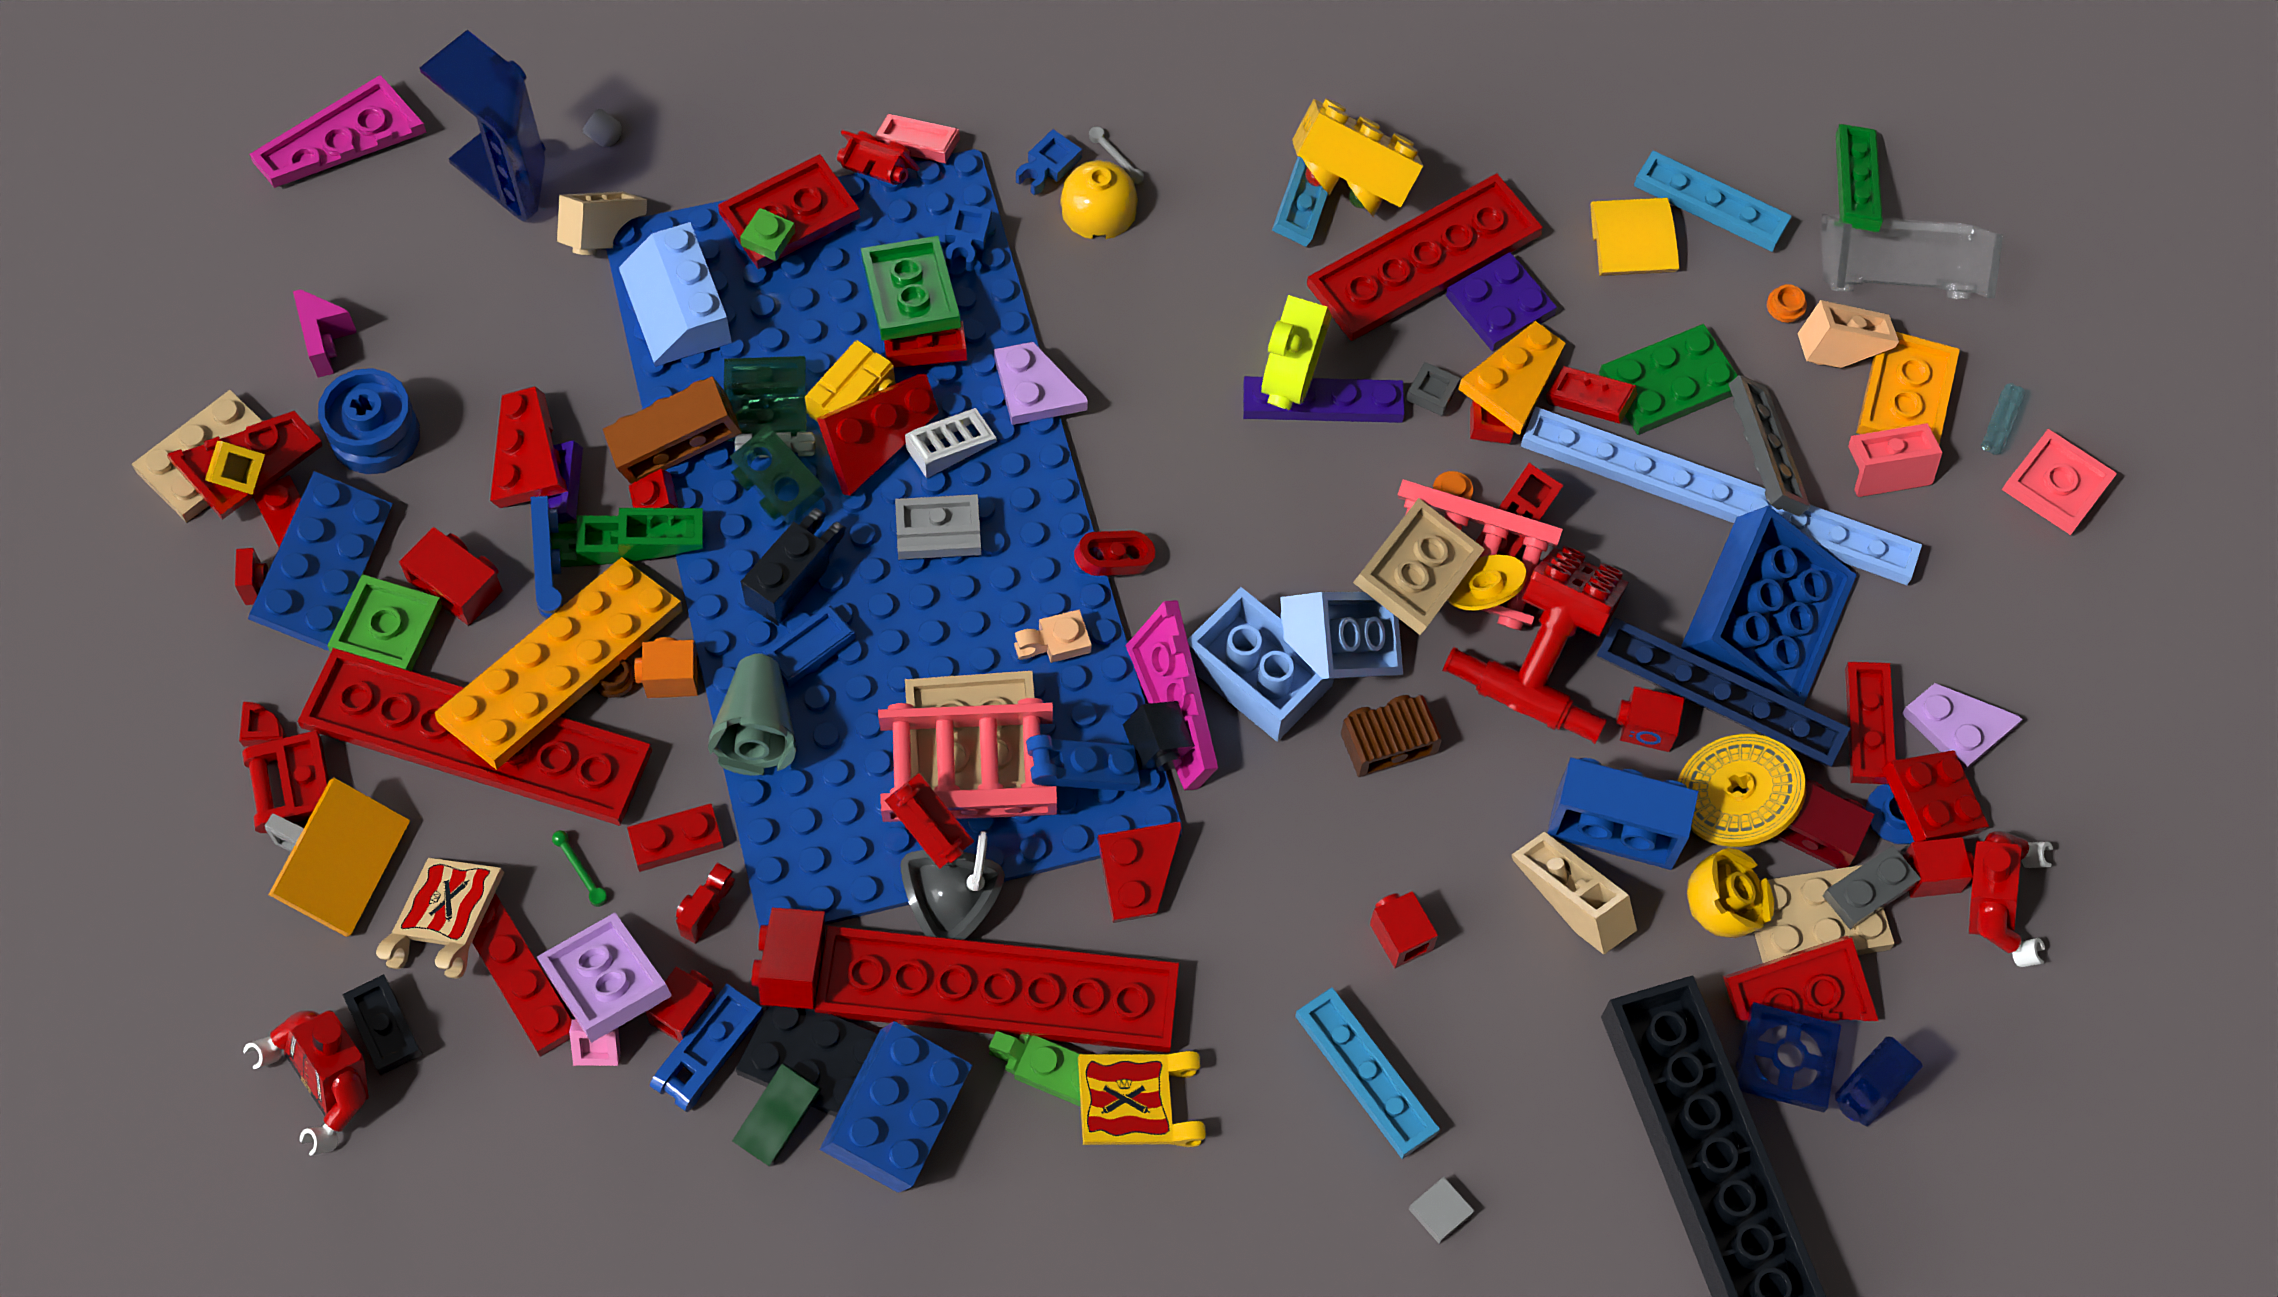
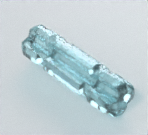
M2009 383L2001 391L1998 405L1995 407L1987 433L1981 444L1984 451L1998 455L2005 448L2008 434L2012 430L2019 411V405L2022 403L2025 395L2022 387Z

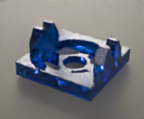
M1753 1002L1749 1011L1747 1028L1738 1049L1741 1053L1735 1066L1739 1071L1737 1082L1740 1090L1824 1113L1829 1105L1841 1025ZM1777 1026H1787L1785 1038L1780 1039L1776 1044L1758 1040L1768 1029ZM1801 1031L1805 1032L1816 1043L1820 1055L1808 1053L1806 1046L1800 1041ZM1785 1044L1797 1047L1802 1054L1801 1064L1796 1067L1784 1065L1778 1057L1779 1047ZM1755 1055L1772 1059L1774 1066L1779 1070L1777 1085L1772 1084L1761 1073L1756 1063ZM1803 1068L1817 1071L1815 1079L1809 1086L1797 1090L1792 1089L1795 1073L1800 1072Z

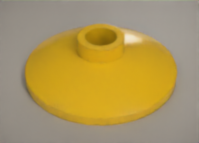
M1508 555L1480 557L1447 600L1454 607L1463 610H1483L1503 604L1517 595L1527 581L1526 568L1519 559Z

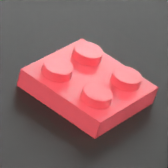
M2047 429L2008 479L2002 490L2071 535L2117 473L2058 434Z

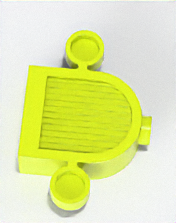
M1288 295L1281 320H1277L1268 346L1270 354L1261 388L1262 393L1269 395L1268 404L1290 410L1293 402L1300 405L1303 403L1332 318L1327 306Z

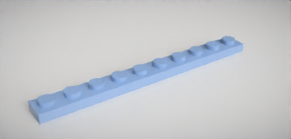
M1539 407L1534 409L1520 446L1732 523L1735 522L1738 516L1770 506L1838 561L1904 585H1908L1912 578L1922 544L1810 505V508L1799 517L1783 509L1778 510L1767 501L1765 488Z

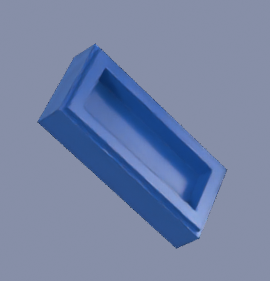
M828 604L762 651V654L778 662L782 679L790 687L854 641L856 636L851 627Z

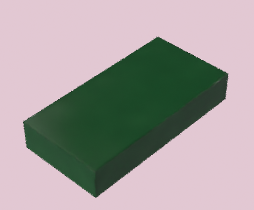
M781 1064L732 1142L767 1166H773L822 1088L787 1064Z

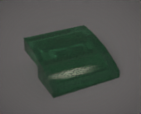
M805 356L724 359L723 390L728 395L740 426L741 434H752V438H757L758 433L791 432V436H797V432H807V409L805 402L807 374ZM735 437L726 440V442H734Z

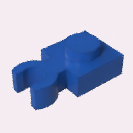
M1052 129L1028 152L1029 163H1025L1017 169L1016 183L1020 185L1025 179L1034 178L1035 180L1031 183V193L1034 196L1041 193L1045 187V180L1048 177L1058 182L1082 159V149Z
M953 202L945 232V243L950 244L945 251L947 267H952L953 260L956 257L963 256L967 258V271L974 269L976 263L974 248L984 250L992 220V209Z

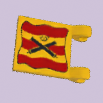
M1194 1051L1173 1054H1079L1078 1069L1083 1145L1172 1144L1182 1147L1199 1146L1206 1137L1203 1122L1189 1121L1172 1124L1169 1075L1182 1078L1194 1076L1196 1070L1200 1068L1199 1054Z

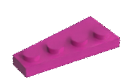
M379 75L249 155L253 164L271 185L276 188L427 132L424 123L387 81Z
M1178 600L1164 601L1126 644V648L1148 703L1178 701L1195 746L1182 758V763L1175 769L1184 791L1199 789L1218 769V764Z

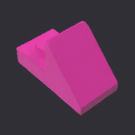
M304 290L293 291L308 356L317 377L334 374L330 358L337 356L333 339L352 335L357 331L350 313L344 308Z

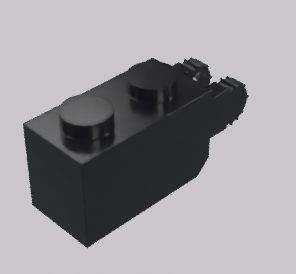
M817 508L813 509L799 525L793 521L740 581L745 604L777 626L781 624L826 572L830 563L828 555L845 535L846 527L836 521L820 538L816 537L814 534L823 524L826 515Z

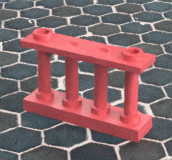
M1403 479L1398 492V499L1405 500L1404 508L1407 509L1406 514L1418 498H1420L1434 510L1445 513L1444 518L1460 530H1462V526L1467 527L1468 521L1485 525L1483 532L1486 533L1482 546L1485 550L1479 558L1497 555L1502 539H1507L1508 533L1524 538L1523 545L1526 548L1521 561L1527 571V581L1524 587L1508 601L1507 607L1498 605L1481 611L1499 616L1497 624L1521 631L1523 624L1531 626L1534 616L1522 613L1526 603L1522 598L1531 580L1530 577L1538 566L1542 551L1546 552L1548 545L1557 547L1563 529Z
M1025 698L1019 700L1018 704L914 708L913 705L908 703H896L889 705L888 709L878 710L880 730H893L894 788L890 790V793L880 794L883 822L900 821L884 800L912 778L911 729H936L938 786L934 788V792L956 819L1057 815L1056 786L1047 787L1032 783L1030 769L1034 766L1033 757L1028 755L1026 745L1028 738L1040 735V724H1053V704L1043 703V700L1039 698ZM1023 725L1025 783L1021 784V788H1004L1002 784H999L997 726ZM980 727L982 784L977 787V790H960V787L955 785L954 728Z

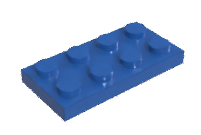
M314 471L249 613L248 620L329 651L327 645L366 568L393 503Z

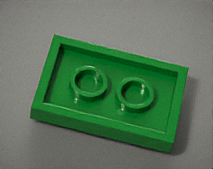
M938 236L861 248L862 263L882 341L961 328L960 314Z
M1704 323L1601 365L1599 371L1600 376L1636 385L1637 396L1625 416L1637 435L1732 397L1729 383L1738 376Z

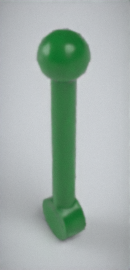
M563 830L556 831L552 836L553 844L562 848L590 892L589 900L591 904L596 907L603 906L607 901L605 891L602 888L596 887L568 843V833Z

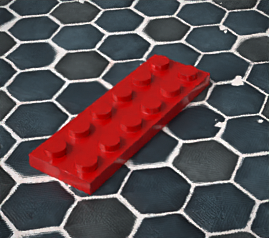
M1496 173L1311 274L1307 278V286L1320 303L1328 307L1332 318L1347 337L1353 341L1505 254L1513 252L1540 237L1543 227Z

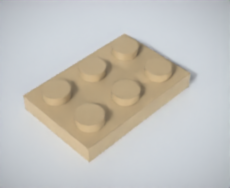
M228 390L131 465L136 473L187 523L207 508L209 504L171 463L167 454L182 449V452L203 445L204 441L218 436L221 439L246 430L247 426L262 422V420L231 390Z
M1418 498L1353 583L1421 635L1485 549Z
M1862 865L1769 879L1768 882L1774 898V915L1769 922L1763 925L1764 927L1754 932L1762 962L1765 963L1844 936L1852 937L1858 955L1890 950L1895 943L1884 907L1850 930L1822 896L1829 887Z

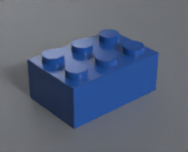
M1570 757L1556 791L1547 834L1556 840L1672 870L1689 838L1699 791L1689 789L1685 784L1678 781L1666 780L1662 782L1647 778L1641 772L1633 769L1617 770L1603 766L1595 759H1575Z
M893 1021L879 1031L819 1150L898 1193L913 1187L972 1064Z

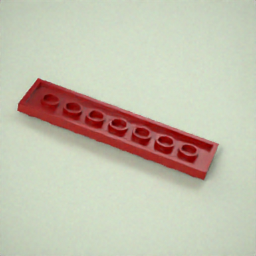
M335 648L332 649L297 721L302 729L309 731L317 730L319 734L618 826L622 824L652 753L651 744L559 716L496 770L437 722L435 712L464 687Z
M828 926L815 1013L832 1014L845 1019L883 1023L895 1021L902 1025L995 1034L996 1031L1015 1037L1027 1034L1052 1041L1170 1053L1179 963Z

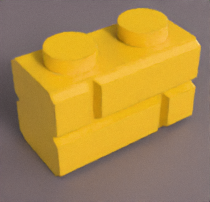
M858 340L854 341L805 396L807 414L817 421V418L896 384L894 365L877 352L873 353L872 349Z

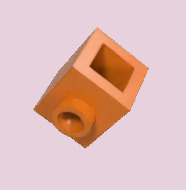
M661 637L651 642H642V658H635L634 670L636 683H643L647 698L698 696V656L694 640H677L671 637Z

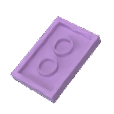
M616 913L609 915L537 956L542 969L591 1043L672 996L662 977Z

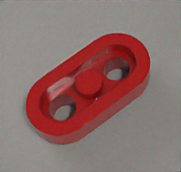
M1134 530L1090 532L1085 534L1076 546L1074 558L1077 565L1084 572L1094 576L1140 574L1154 560L1155 547L1145 534Z

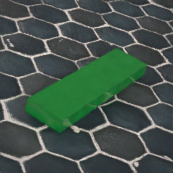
M1839 124L1835 136L1840 226L1879 232L1883 218L1877 130Z

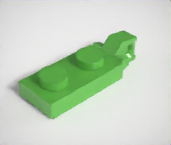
M999 1031L995 1032L989 1045V1055L1008 1062L1005 1070L1013 1074L1015 1080L1081 1107L1078 1069L1079 1053L1038 1036L1021 1034L1019 1039Z

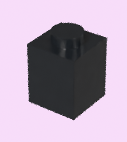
M1178 701L1142 704L1123 724L1130 745H1134L1139 770L1157 768L1158 771H1168L1174 769L1182 763V758L1195 746Z

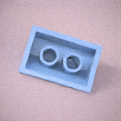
M691 222L652 233L619 267L655 366L732 343L726 313Z
M1317 592L1280 597L1282 610L1281 624L1283 626L1284 640L1322 679L1403 675L1399 619L1367 593Z

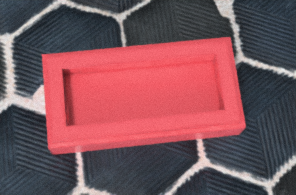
M892 114L886 116L874 136L879 142L887 145L890 141H894L910 150L909 156L945 164L960 140L959 129Z

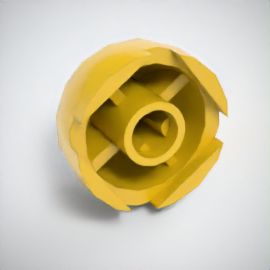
M1095 160L1078 166L1064 182L1060 204L1063 220L1073 232L1089 239H1093V235H1106V239H1109L1127 231L1135 221L1138 198L1134 181L1122 167L1109 161Z
M1728 847L1706 857L1696 866L1688 880L1687 898L1690 911L1701 926L1716 936L1738 938L1748 935L1764 927L1763 925L1769 922L1774 915V898L1767 878L1759 880L1757 874L1752 870V868L1758 866L1757 863L1741 850Z

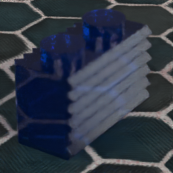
M1885 1037L1835 1093V1100L1846 1117L1868 1127L1918 1073L1923 1065L1895 1038Z

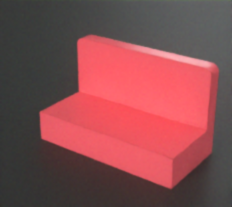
M1928 423L1851 436L1848 448L1859 468L1854 491L1857 497L1933 484L1943 452Z

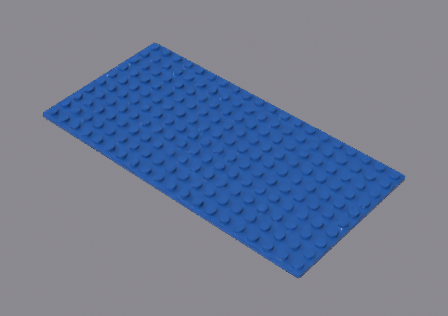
M976 149L953 153L946 164L927 159L914 161L920 167L919 171L907 168V180L897 185L872 178L869 174L870 171H868L867 175L855 173L837 177L859 207L860 218L760 269H757L719 214L718 204L726 200L631 219L617 232L613 240V248H606L642 410L651 406L658 399L670 397L688 388L696 381L705 380L713 376L728 395L740 426L741 434H752V438H757L758 433L791 432V436H797V432H812L815 436L816 449L815 454L812 456H798V452L792 453V457L759 458V454H754L753 458H738L735 453V437H732L665 470L671 473L678 507L703 508V549L675 554L713 724L716 721L740 660L752 654H762V651L826 605L830 604L855 632L856 636L854 641L792 686L788 687L783 681L796 740L795 758L789 766L777 771V766L765 768L764 775L756 776L738 774L723 768L759 928L761 925L769 924L772 907L824 911L825 925L910 905L902 880L901 860L910 852L924 849L901 821L883 822L880 794L890 793V790L894 788L893 730L881 731L878 719V710L888 709V706L892 704L906 703L905 679L1032 671L1034 697L1042 699L1043 703L1053 704V724H1040V735H1049L1052 739L1130 745L1123 724L1142 704H1145L1136 670L1126 648L1127 640L1108 576H1094L1084 572L1077 565L1074 558V550L1082 537L1087 533L1094 532L1060 416L1015 425L1011 424L994 359V349L1034 342L1038 347L1039 345L981 152ZM953 202L992 209V220L984 250L974 248L976 260L974 269L967 271V258L963 256L956 257L953 260L952 267H947L960 314V321H963L967 361L895 367L894 375L895 382L899 383L917 374H927L939 413L926 425L976 408L996 436L997 442L929 478H926L906 449L905 444L851 495H843L819 424L807 414L805 396L854 341L858 340L872 349L873 353L877 352L886 358L884 340H881L862 263L861 248L938 236L945 259L946 248L950 245L945 243V232ZM691 222L726 313L732 343L655 366L619 267L652 233ZM973 423L966 426L973 437L980 436ZM959 430L953 433L959 443L966 441ZM946 437L940 440L945 448L951 446ZM933 444L927 446L931 453L937 451ZM978 494L981 555L898 560L895 499ZM817 508L826 515L823 524L814 534L816 537L820 538L836 521L846 527L845 535L828 555L830 563L826 572L781 624L777 626L745 604L740 581L793 521L799 525L813 509ZM1080 610L1092 644L1091 653L1053 663L1050 662L1047 652L1027 659H1018L1014 643L1017 642L1016 632L1024 629L1040 631L1039 619ZM1050 758L1051 763L1054 764L1053 758ZM1139 767L1140 786L1133 791L1056 786L1057 815L957 819L974 840L963 852L976 855L978 836L981 835V831L986 832L988 838L985 858L998 863L1002 867L1005 874L1004 882L1100 859L1098 835L1174 822L1181 823L1166 771H1158L1157 768L1139 770ZM1181 824V831H1180L1179 838L1182 836V831H1183L1182 824Z

